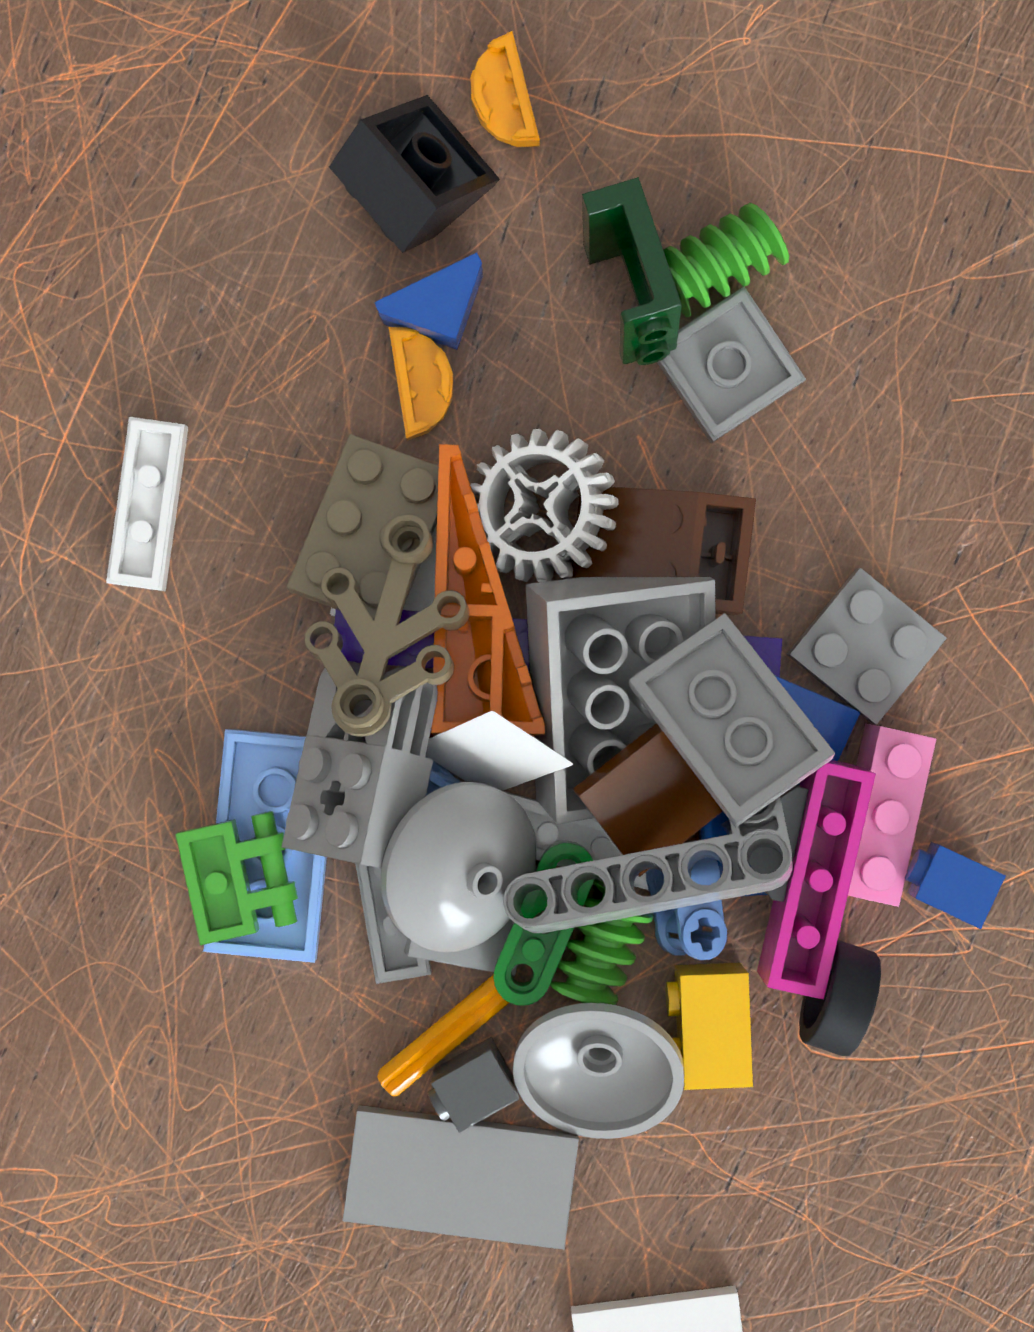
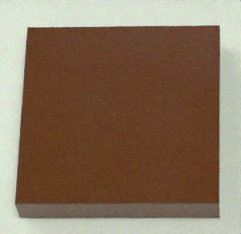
M657 723L573 788L574 792L622 855L682 844L723 811ZM648 868V869H645V870L641 871V872L638 874L639 877L642 876L645 872H647V871H648L649 869H651V868Z

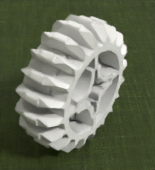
M533 429L529 444L523 436L519 434L511 435L510 445L512 452L509 453L499 445L492 447V454L497 463L493 467L483 462L477 464V470L485 475L486 478L483 485L477 483L470 484L473 494L480 497L479 503H477L478 512L493 557L497 556L496 568L503 573H508L514 568L515 578L525 582L532 577L533 573H535L538 582L551 581L554 569L561 578L569 579L573 576L572 559L581 567L588 568L592 565V561L585 550L589 546L600 551H604L607 548V543L603 539L596 537L600 527L606 530L615 529L616 522L603 516V510L613 509L619 503L618 498L615 496L602 494L601 492L610 488L615 480L609 473H598L604 463V459L600 455L593 453L586 456L588 444L579 438L569 444L568 435L563 431L556 430L548 440L544 431ZM543 463H559L569 468L561 477L553 475L550 479L540 483L526 473V470ZM511 487L514 492L515 502L511 511L504 517L505 499ZM580 488L581 510L578 521L573 528L568 519V510L570 504L579 496L577 490ZM531 491L547 498L544 506L548 511L546 515L551 521L536 515L540 508L536 503L537 498ZM544 530L548 535L553 536L559 544L547 550L527 552L515 542L523 535L530 537L537 531Z

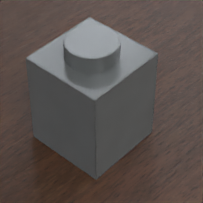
M492 1037L436 1067L433 1070L431 1081L433 1089L428 1091L429 1098L442 1121L451 1118L459 1133L519 1100V1093L515 1086L513 1074Z

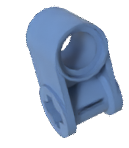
M714 858L698 860L691 870V879L700 885L716 883L720 879L717 860ZM649 869L646 872L647 886L651 896L657 894L664 884V874L657 869ZM722 900L653 913L655 936L659 946L665 952L671 955L687 954L697 960H710L717 957L724 949L727 941V928L724 921ZM702 926L711 927L712 932L702 931ZM669 933H677L679 938H673Z

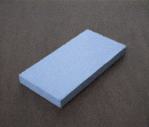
M225 729L216 823L235 819L240 841L255 838L251 816L273 811L277 832L285 833L286 820L291 806L299 770V761L302 756L306 736ZM291 849L282 850L288 881L295 882L298 899L293 900L297 917L296 923L275 927L271 906L255 910L259 924L257 933L205 944L203 952L315 963L318 953L327 857ZM260 856L245 859L251 891L265 888L266 882Z

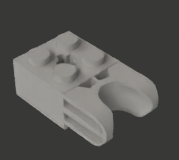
M348 661L358 676L360 664ZM407 666L398 667L386 672L383 679ZM324 668L318 681L309 727L299 761V770L286 820L282 848L382 868L384 854L394 830L406 813L424 798L427 793L433 759L426 758L425 756L437 703V685L425 683L396 700L391 705L390 718L382 729L372 735L358 737L344 732L333 718L331 705L338 689L326 668ZM359 701L354 707V716L363 717L369 714L372 709V701Z

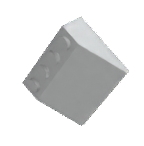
M579 577L526 584L530 678L540 713L545 723V735L533 737L573 763L572 766L535 779L536 800L556 824L594 818L573 788L656 724V721L629 687V679L716 619L715 580L711 577Z

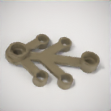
M414 515L398 516L391 520L384 530L383 543L392 560L374 621L358 596V582L349 570L341 567L333 568L327 571L321 580L323 594L332 605L340 609L364 650L358 676L341 652L343 638L333 624L327 621L316 622L307 629L304 636L307 649L316 659L322 661L338 689L331 705L333 718L344 732L353 736L363 737L378 732L389 720L393 702L425 683L440 685L452 677L454 662L448 651L439 645H430L419 652L416 662L383 679L390 658L440 628L446 630L461 628L469 618V608L464 597L456 591L447 590L439 593L434 598L432 605L399 624L415 567L429 557L433 548V539L426 523ZM412 538L420 540L419 547L414 551H401L402 544L406 540ZM339 580L349 581V587L344 593L339 595L331 593L334 583ZM457 603L460 605V611L456 616L451 618L441 616V610L446 604ZM330 633L333 635V640L328 647L324 649L315 648V641L321 634ZM441 657L445 659V665L439 672L428 673L425 671V666L431 658ZM359 701H372V709L369 714L363 717L354 716V707Z

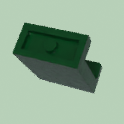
M639 177L582 194L583 246L589 265L622 256L638 306L621 312L619 354L623 364L637 361L639 365H649L663 360L670 354V351L676 349L682 304Z

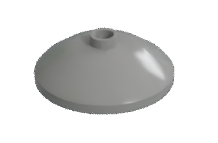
M479 782L450 784L433 791L417 802L406 813L394 830L382 862V897L387 913L398 930L416 944L439 952L466 950L487 941L497 934L511 920L503 906L504 893L507 886L516 877L535 872L536 840L533 827L526 812L507 793L491 785ZM483 875L482 880L478 884L479 878Z
M580 1003L553 1010L537 1019L526 1029L516 1047L513 1077L522 1100L538 1117L562 1131L582 1137L613 1139L647 1131L671 1114L683 1092L684 1064L680 1050L671 1036L660 1025L645 1015L612 1004Z

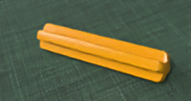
M494 974L380 1068L377 1078L382 1087L391 1096L394 1097L401 1094L509 1004L498 993L494 984Z

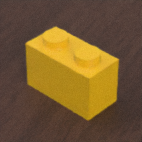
M741 963L674 965L675 981L666 982L665 984L667 1015L676 1016L677 1037H672V1039L679 1048L683 1059L684 1090L753 1087L749 973Z

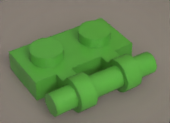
M273 811L251 816L255 838L240 841L235 819L176 833L200 945L257 933L259 924L255 910L271 906L275 927L287 926L297 922L293 900L298 899L295 882L288 881L282 850L287 849L282 848L284 833L277 832ZM260 856L266 887L251 891L244 860Z

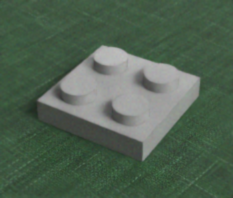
M857 568L786 655L851 708L861 712L860 715L867 721L877 725L947 638L862 568Z

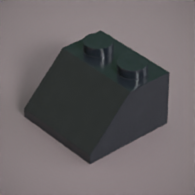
M428 95L361 119L329 166L332 172L344 184L347 192L357 199L381 227L384 235L394 242L402 253L435 238L500 180Z

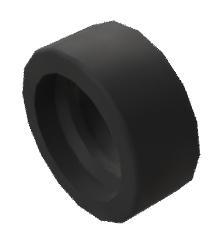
M840 940L837 941L824 1000L809 996L803 997L799 1018V1035L803 1043L841 1056H850L859 1047L874 1014L880 989L881 962L875 952Z

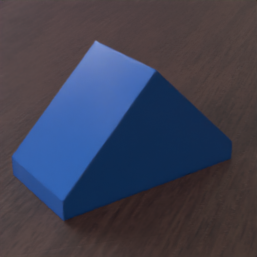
M475 253L374 302L383 324L389 327H408L417 330L418 333L431 338L438 344L458 350L483 278L482 261L478 253Z

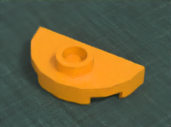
M510 31L493 39L488 44V49L478 59L470 77L472 107L481 126L497 140L516 147L540 146V138L513 31Z
M389 327L403 422L408 441L429 433L444 419L453 399L454 376L446 353L431 338L408 327Z

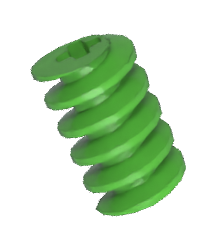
M752 203L740 207L738 217L728 214L720 218L719 228L711 224L702 228L699 239L692 235L685 237L680 242V251L672 246L663 249L682 304L681 313L686 317L691 316L688 300L691 297H694L703 308L711 305L708 288L711 286L723 297L730 295L728 277L733 276L743 287L749 285L748 266L753 265L762 276L769 274L768 255L772 254L781 265L789 262V253L780 231L769 216L760 207Z
M594 879L593 885L603 894L601 899L587 898L584 903L585 907H594L603 900L606 890L603 881ZM653 913L577 927L585 935L584 939H569L566 946L576 955L575 961L560 960L558 968L567 976L566 982L551 981L550 986L562 995L581 1003L617 1005L618 995L609 986L625 985L627 975L616 964H634L636 955L625 943H643L645 935L634 922L650 923L654 917Z

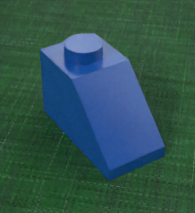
M931 842L927 851L917 850L909 864L905 880L911 883L907 893L915 899L981 929L1006 876L948 848Z

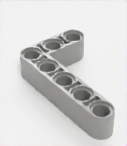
M778 797L769 804L763 813L753 815L736 828L730 821L732 830L730 835L553 868L516 877L507 886L504 893L503 906L506 914L514 923L531 933H548L779 888L789 880L793 870L792 849L781 798ZM763 846L776 849L783 858L780 867L770 874H760L749 866L751 854ZM714 858L722 863L723 873L721 878L711 885L695 883L691 879V870L698 860ZM648 868L661 871L664 874V884L657 894L641 896L635 893L634 881L641 871ZM591 879L603 881L606 886L603 900L591 908L580 906L577 900L580 886ZM534 890L545 891L548 898L545 911L536 918H524L521 911V903L524 897Z

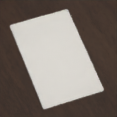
M494 711L487 712L429 738L426 751L428 758L433 759V761L466 782L485 783L501 791L573 765L571 761Z

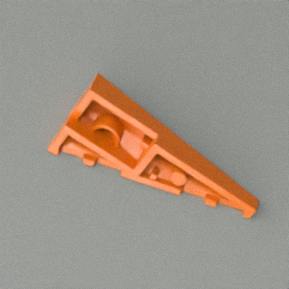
M439 444L435 597L447 590L460 593L468 605L469 618L466 624L457 630L440 628L434 632V645H439L448 651L454 662V672L447 682L437 685L438 695L431 733L433 736H436L487 712L494 711L531 736L545 735V723L540 713L532 681L523 658L515 626L490 545L485 535L459 445ZM457 603L446 604L441 610V616L445 618L456 616L460 611V605ZM434 657L433 673L443 669L445 659Z

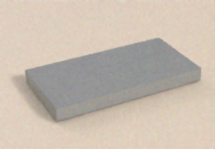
M359 1105L356 1114L343 1222L565 1250L579 1136L564 1131L480 1121L459 1133L451 1118L442 1121L438 1115Z

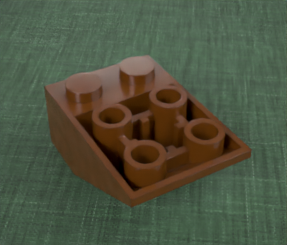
M610 487L601 492L602 494L613 495L618 498L619 504L617 507L603 510V516L614 520L616 527L614 530H606L600 527L596 537L603 539L607 543V548L604 551H600L589 546L585 550L592 561V565L588 568L581 567L572 559L573 576L571 578L711 577L715 580V614L726 613V615L732 616L743 614L756 498L694 491ZM581 492L579 494L576 523L578 521L581 510Z

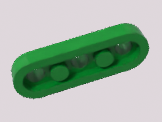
M560 841L552 844L544 851L535 872L556 868L558 862L563 859H570L579 864L593 861V858L582 845L572 841ZM594 879L584 882L578 890L577 900L582 907ZM534 890L524 897L521 904L524 918L533 919L536 914L545 911L548 900L545 891ZM513 922L494 969V984L501 997L509 1003L521 1006L530 1005L540 1000L550 986L574 928L548 933H531ZM518 964H527L532 968L533 976L526 982H519L513 978L512 969Z

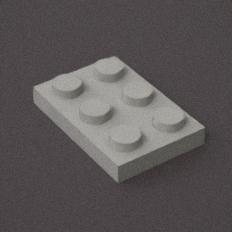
M726 613L629 679V687L735 828L831 761L835 755L829 744Z

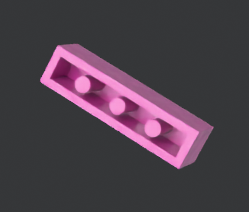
M831 760L800 782V785L809 789L793 858V870L789 877L784 902L773 900L757 969L758 974L768 988L824 1000L876 773L864 767Z

